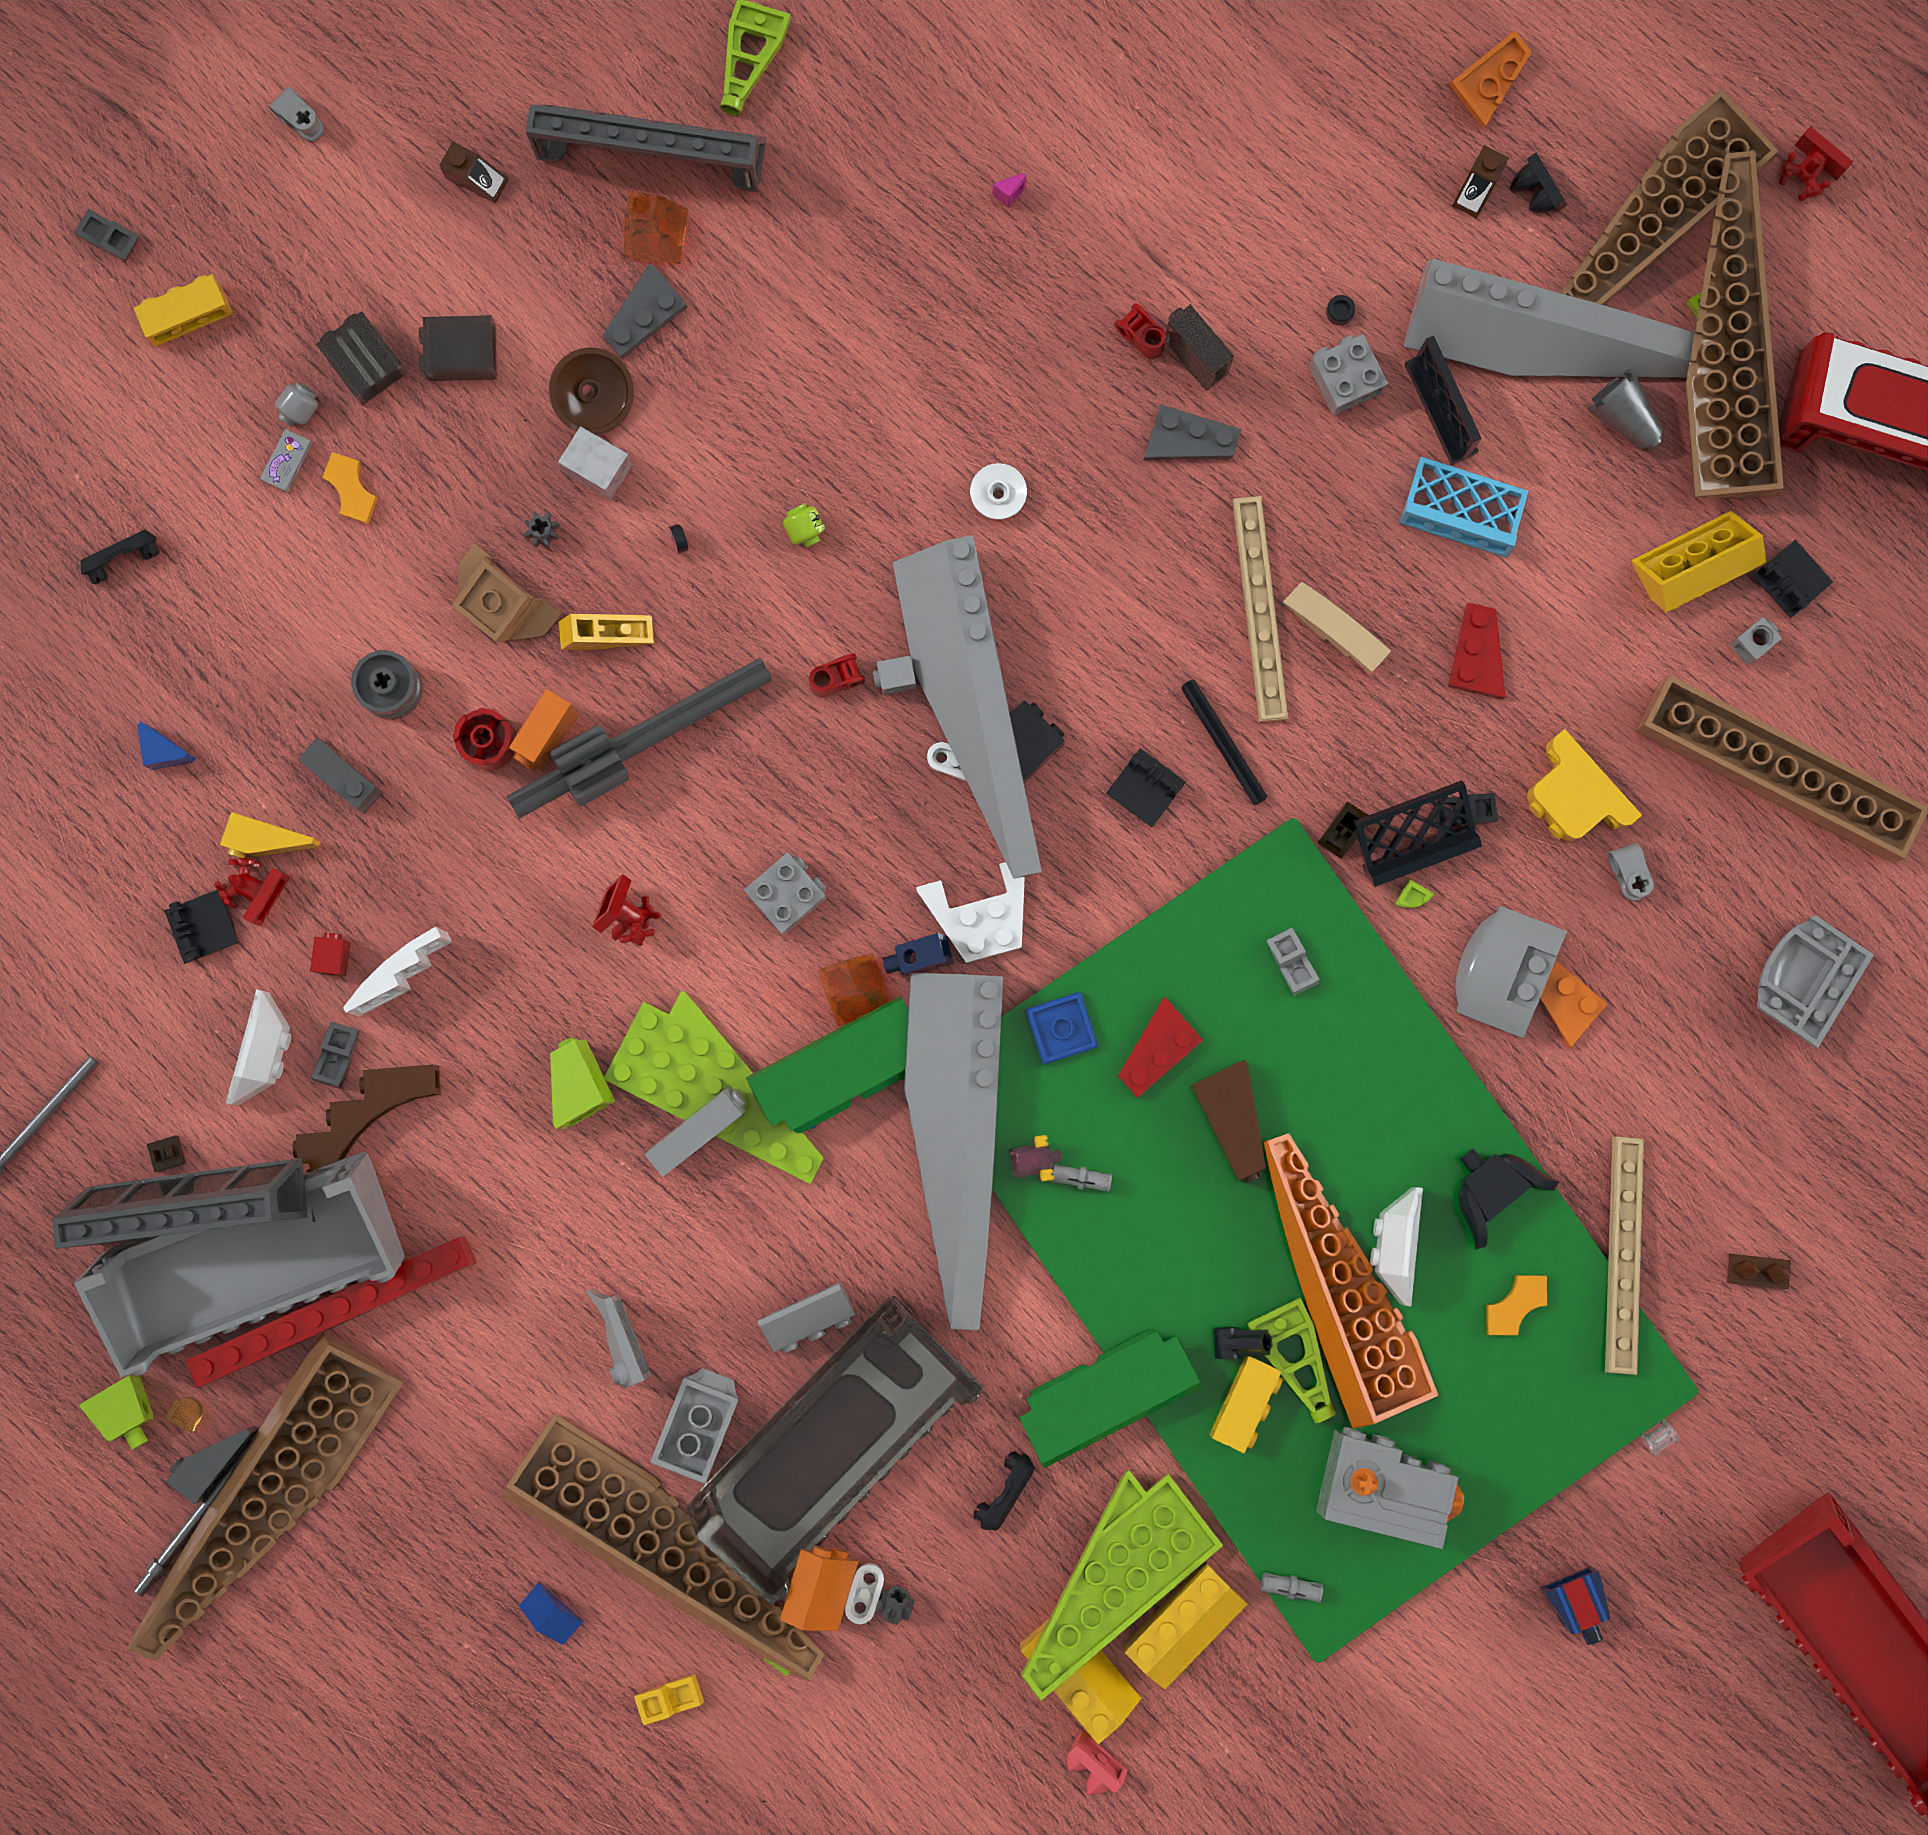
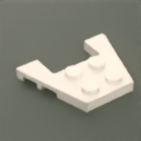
M1006 862L999 864L1007 892L963 906L949 908L941 880L916 887L917 893L966 964L1022 947L1025 877L1014 879Z

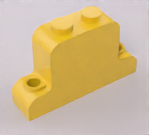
M1565 729L1547 743L1546 756L1554 764V767L1529 789L1527 799L1530 803V810L1538 818L1542 817L1550 825L1548 829L1555 838L1572 842L1584 836L1602 819L1609 827L1616 830L1633 824L1642 816Z

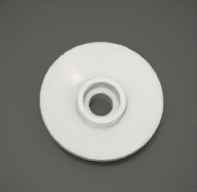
M996 463L985 466L974 476L971 483L970 496L974 507L983 516L990 519L1003 520L1014 516L1021 510L1026 501L1027 486L1018 470L1006 464ZM996 490H1000L1004 496L997 499L993 496V493Z

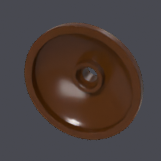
M593 347L574 350L557 363L549 381L551 406L560 421L574 431H578L581 426L593 434L608 432L617 427L626 418L632 406L634 388L631 375L625 364L609 351ZM585 385L591 387V392L588 395L583 393Z

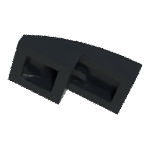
M1495 793L1468 794L1474 825L1498 822ZM1448 797L1444 804L1454 808L1460 797ZM1441 808L1435 818V822L1443 825L1451 812ZM1457 815L1451 827L1466 826L1465 818Z

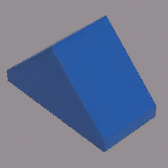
M142 721L137 725L143 766L155 770L193 763L196 759Z
M540 1582L519 1605L537 1632L562 1645L583 1622L578 1615Z

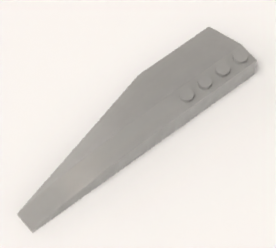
M1431 259L1425 263L1403 347L1419 351L1425 339L1434 335L1445 359L1508 376L1626 377L1623 372L1632 369L1637 377L1687 378L1694 332L1569 295L1441 260Z
M973 535L944 541L892 562L913 670L1013 878L1040 874L1042 869Z
M910 973L904 1092L908 1102L909 1118L913 1128L914 1145L920 1165L925 1203L931 1223L932 1240L936 1250L937 1266L942 1281L949 1329L979 1330L992 1194L1003 977L969 974Z

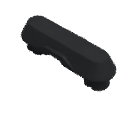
M145 529L80 560L81 574H87L92 584H98L100 580L104 581L108 577L102 566L110 562L118 554H127L139 549L143 559L148 560L152 557L151 554L154 557L160 552L155 544L157 537Z
M1016 1451L1008 1454L1010 1460L1005 1459L1004 1466L1011 1470V1473L1005 1481L1003 1492L995 1498L991 1506H988L985 1502L977 1505L980 1511L974 1510L973 1516L974 1519L981 1522L982 1529L997 1531L1005 1521L1035 1470L1027 1454L1021 1456Z

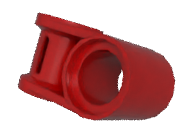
M1134 303L1131 306V311L1122 320H1117L1114 323L1119 334L1134 345L1143 356L1154 359L1161 356L1164 352L1166 341L1164 329L1139 304ZM1156 338L1160 343L1153 346L1149 345L1146 340Z
M847 654L834 661L813 668L809 675V686L812 693L816 696L824 697L864 683L866 681L865 677L860 675L855 661L857 659L856 654ZM823 675L829 678L830 683L825 687H818L814 683L815 678Z

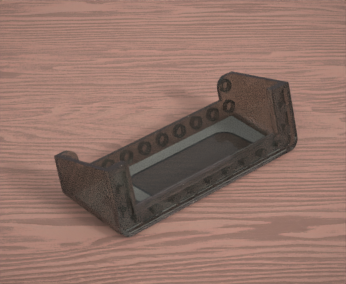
M896 1296L888 1298L692 1498L687 1511L695 1536L765 1600L773 1605L777 1600H782L788 1595L791 1584L789 1572L796 1567L801 1549L811 1550L815 1545L822 1544L828 1537L829 1531L848 1517L849 1510L857 1502L860 1503L867 1498L870 1488L878 1480L882 1481L889 1475L891 1467L899 1459H904L910 1453L912 1445L919 1438H924L929 1434L933 1423L940 1416L943 1417L951 1411L955 1401L960 1405L972 1404L980 1396L983 1385Z

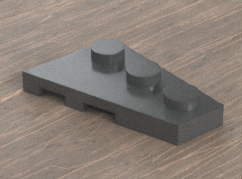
M650 262L604 332L603 337L617 355L624 359L683 312L687 305Z
M1160 404L1143 460H1153L1154 458H1169V460H1179L1180 458L1232 459L1242 429Z

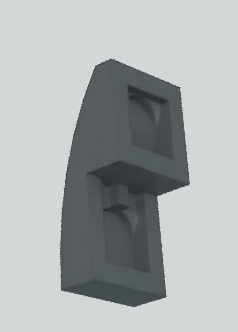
M90 209L87 210L74 232L81 239L126 261L139 239V236L114 221L111 222Z
M331 1021L320 1047L322 1053L311 1077L313 1081L341 1089L353 1057L359 1030Z

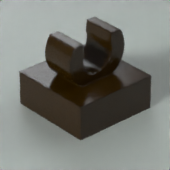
M177 1135L146 1144L154 1172L186 1164Z

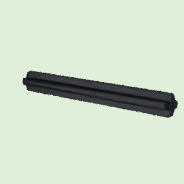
M1193 679L1183 684L1181 690L1254 805H1258L1265 801L1267 794L1197 682Z

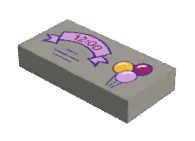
M285 429L260 480L288 493L313 444L311 440Z

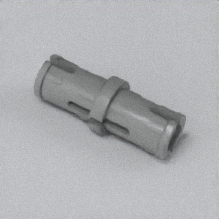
M1058 1164L1054 1165V1179L1052 1183L1078 1186L1077 1189L1083 1190L1084 1187L1110 1192L1111 1173L1090 1171L1084 1166L1078 1169Z
M1263 1572L1261 1591L1284 1595L1290 1600L1298 1598L1320 1603L1323 1595V1584L1297 1579V1576L1294 1575L1286 1577Z

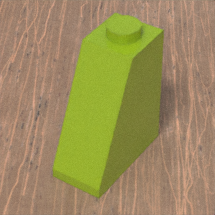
M574 1037L558 1044L559 1048L550 1053L553 1125L555 1129H569L616 1102L587 1041L574 1039Z

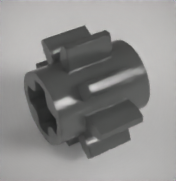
M534 512V518L531 521L525 520L529 531H526L524 535L527 539L534 537L532 544L536 548L540 543L550 548L549 542L553 539L559 540V536L554 530L558 529L560 525L557 521L550 523L551 515L549 512L545 516H539L537 512ZM544 525L545 533L539 534V527Z
M893 1586L888 1592L886 1590L881 1591L876 1611L881 1612L883 1621L898 1625L902 1619L909 1621L915 1600L910 1599L908 1590Z

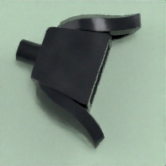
M1473 1148L1464 1154L1460 1160L1470 1173L1460 1180L1462 1186L1458 1191V1202L1472 1234L1475 1250L1484 1248L1487 1245L1488 1231L1486 1222L1493 1219L1529 1188L1534 1187L1544 1191H1555L1560 1181L1546 1176L1522 1158L1512 1154L1504 1153L1499 1156L1494 1154L1485 1161L1482 1160Z

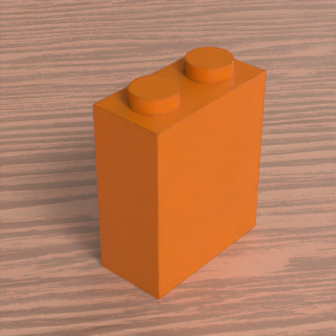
M546 689L509 746L515 753L513 758L532 772L535 768L543 772L551 760L550 750L562 743L580 714L571 703Z
M814 1546L813 1550L801 1549L780 1620L801 1630L838 1631L859 1561L848 1557V1551L832 1547L831 1550L820 1546Z

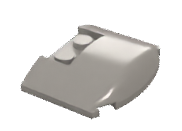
M1500 906L1495 910L1497 912L1486 918L1478 926L1464 949L1455 983L1458 1002L1456 1007L1457 1012L1461 1015L1524 1039L1567 931Z
M1815 915L1809 918V921L1795 926L1786 933L1770 953L1759 980L1757 1009L1814 1048H1818L1874 954Z

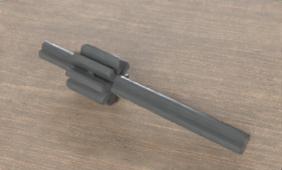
M758 658L612 739L608 737L601 726L596 725L550 750L551 759L557 769L506 797L519 819L567 792L571 793L578 805L583 806L629 780L627 769L622 762L771 681V675L762 659Z

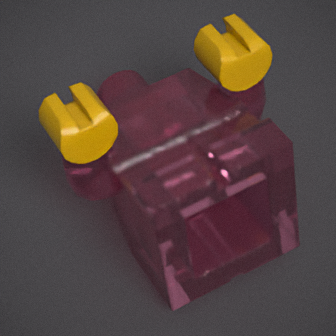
M1046 1135L1035 1136L1031 1146L1009 1149L1014 1178L1037 1174L1038 1179L1042 1182L1053 1180L1054 1175H1051L1053 1173L1052 1163L1062 1160L1060 1150L1050 1151V1146L1046 1142V1139H1048Z

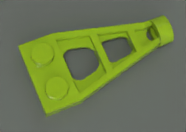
M747 0L736 1L729 21L724 95L720 104V109L731 116L741 115L746 99L783 45L791 22V14ZM744 33L766 39V44L758 55L754 56L741 51V37ZM737 61L754 66L748 80L745 81L734 77Z
M1297 1298L1247 1322L1249 1329H1268L1269 1334L1272 1336L1273 1347L1270 1350V1355L1265 1357L1274 1368L1282 1371L1281 1377L1310 1410L1315 1424L1334 1416L1336 1411L1330 1402L1314 1324L1301 1298ZM1298 1334L1303 1339L1305 1355L1303 1359L1295 1363H1289L1278 1352L1277 1344L1291 1335ZM1311 1365L1317 1383L1315 1387L1304 1390L1295 1378L1294 1372L1303 1366ZM1318 1402H1324V1405L1315 1408Z

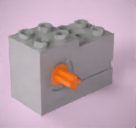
M1344 1427L1343 1432L1334 1430L1316 1512L1325 1520L1443 1549L1448 1527L1446 1523L1461 1513L1464 1504V1494L1457 1484L1459 1477L1450 1472L1451 1468L1431 1460H1427V1465L1421 1464V1460L1416 1459L1414 1456L1403 1454L1401 1449L1394 1446L1395 1441L1385 1436L1372 1434V1439L1366 1438V1434L1361 1433L1357 1429Z

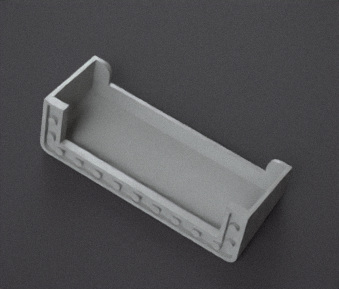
M361 1152L303 1174L308 1218L139 1238L113 1247L99 1255L74 1282V1285L120 1377L133 1374V1376L141 1375L150 1369L149 1364L159 1358L160 1354L165 1352L175 1354L183 1350L186 1344L194 1341L196 1344H201L211 1339L215 1333L221 1331L223 1334L230 1333L240 1326L239 1324L247 1321L250 1324L259 1322L267 1316L266 1314L276 1311L277 1314L283 1313L292 1308L294 1303L302 1300L304 1303H309L320 1297V1294L330 1290L331 1293H335L344 1289L348 1285L347 1283L357 1280L358 1283L370 1279L371 1281L378 1280L379 1283H383L392 1279L397 1269L402 1265L401 1263L405 1255L368 1153ZM312 1211L316 1222L312 1221Z

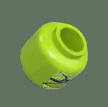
M806 503L786 512L787 517L783 520V526L793 544L803 543L806 548L821 541L818 535L824 532L825 526L814 506L807 507Z

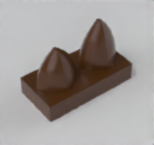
M1729 1253L1727 1283L1789 1290L1791 1260Z

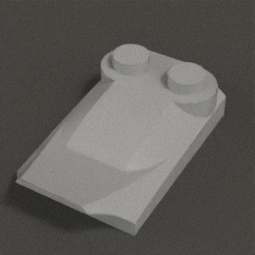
M595 1289L587 1290L586 1293L605 1320L607 1342L613 1359V1367L609 1370L615 1385L621 1384L623 1388H627L652 1376L620 1295L608 1296L599 1293Z
M701 1368L691 1376L684 1377L650 1463L706 1484L739 1401L734 1380Z

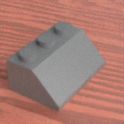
M841 1281L764 1316L757 1322L773 1352L781 1349L782 1354L799 1347L797 1344L799 1340L808 1337L809 1342L826 1335L823 1329L835 1325L837 1330L852 1323L850 1317L854 1316L856 1312Z

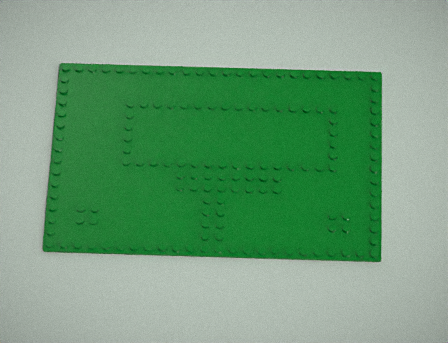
M1291 818L1001 1017L992 1190L1103 1353L1147 1330L1158 1331L1163 1342L1175 1336L1178 1337L1203 1387L1147 1415V1417L1260 1583L1263 1572L1286 1577L1294 1575L1297 1576V1579L1323 1584V1595L1320 1603L1298 1598L1290 1600L1284 1595L1267 1592L1311 1658L1316 1663H1320L1698 1394V1388L1640 1306L1637 1375L1605 1372L1608 1260L1557 1188L1555 1191H1544L1534 1187L1529 1188L1493 1219L1486 1222L1488 1231L1487 1245L1484 1248L1475 1250L1472 1234L1458 1202V1191L1462 1186L1460 1180L1470 1173L1460 1158L1472 1148L1483 1161L1494 1154L1498 1156L1504 1153L1512 1154L1522 1158L1546 1176L1548 1175L1299 821ZM1290 928H1293L1306 951V957L1320 979V984L1296 996H1293L1266 942V940ZM1081 992L1099 1047L1043 1065L1025 1009ZM1165 996L1203 1041L1136 1098L1118 1075ZM1242 1060H1246L1248 1064L1266 1165L1265 1169L1259 1171L1261 1177L1245 1183L1244 1179L1236 1181L1190 1088V1085ZM1288 1133L1290 1134L1309 1165L1307 1170L1315 1180L1318 1179L1324 1189L1321 1192L1328 1204L1335 1206L1340 1214L1337 1217L1343 1228L1348 1227L1369 1263L1372 1248L1377 1247L1378 1236H1374L1373 1228L1376 1218L1379 1219L1380 1212L1411 1187L1423 1188L1412 1306L1401 1305L1385 1285L1384 1287L1388 1292L1385 1295L1392 1307H1397L1403 1316L1401 1323L1405 1331L1412 1330L1417 1338L1438 1396L1378 1423L1354 1429L1360 1430L1361 1433L1366 1434V1438L1372 1439V1434L1388 1437L1390 1440L1395 1441L1394 1446L1401 1449L1403 1454L1416 1457L1424 1465H1427V1460L1445 1464V1466L1451 1468L1450 1472L1459 1477L1457 1484L1464 1494V1504L1461 1513L1446 1523L1448 1527L1443 1549L1325 1520L1316 1512L1334 1430L1343 1432L1344 1427L1352 1428L1316 1329L1315 1333L1330 1402L1336 1411L1334 1416L1315 1424L1310 1410L1283 1379L1277 1394L1272 1393L1267 1404L1271 1407L1265 1421H1259L1255 1429L1258 1432V1437L1252 1449L1247 1448L1244 1454L1213 1439L1209 1435L1245 1357L1215 1359L1213 1328L1239 1327V1330H1249L1247 1322L1297 1298H1301L1311 1318L1280 1216L1267 1161L1265 1141ZM1046 1135L1048 1146L1036 1148L1034 1137ZM1058 1164L1078 1169L1084 1166L1090 1171L1111 1173L1110 1192L1084 1187L1083 1190L1077 1189L1078 1186L1052 1183V1180L1042 1182L1040 1170L1051 1168L1054 1171V1165ZM1372 1266L1373 1270L1371 1273L1376 1281L1381 1283L1382 1281L1374 1272L1375 1266ZM1515 1275L1547 1276V1306H1540L1528 1312L1520 1323L1518 1335H1487L1486 1305L1497 1303L1509 1294L1513 1287ZM1298 1334L1291 1335L1277 1344L1278 1352L1289 1363H1295L1303 1359L1305 1355L1303 1339ZM1251 1356L1272 1366L1265 1356ZM1311 1365L1295 1370L1294 1376L1304 1390L1316 1386L1317 1380ZM1318 1402L1315 1408L1324 1405V1402Z

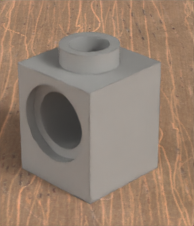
M1762 617L1729 643V645L1748 666L1782 638L1778 634L1779 631L1775 624ZM1753 634L1761 637L1762 646L1757 645L1753 641Z
M911 656L877 662L878 670L873 671L876 688H882L883 695L916 689Z

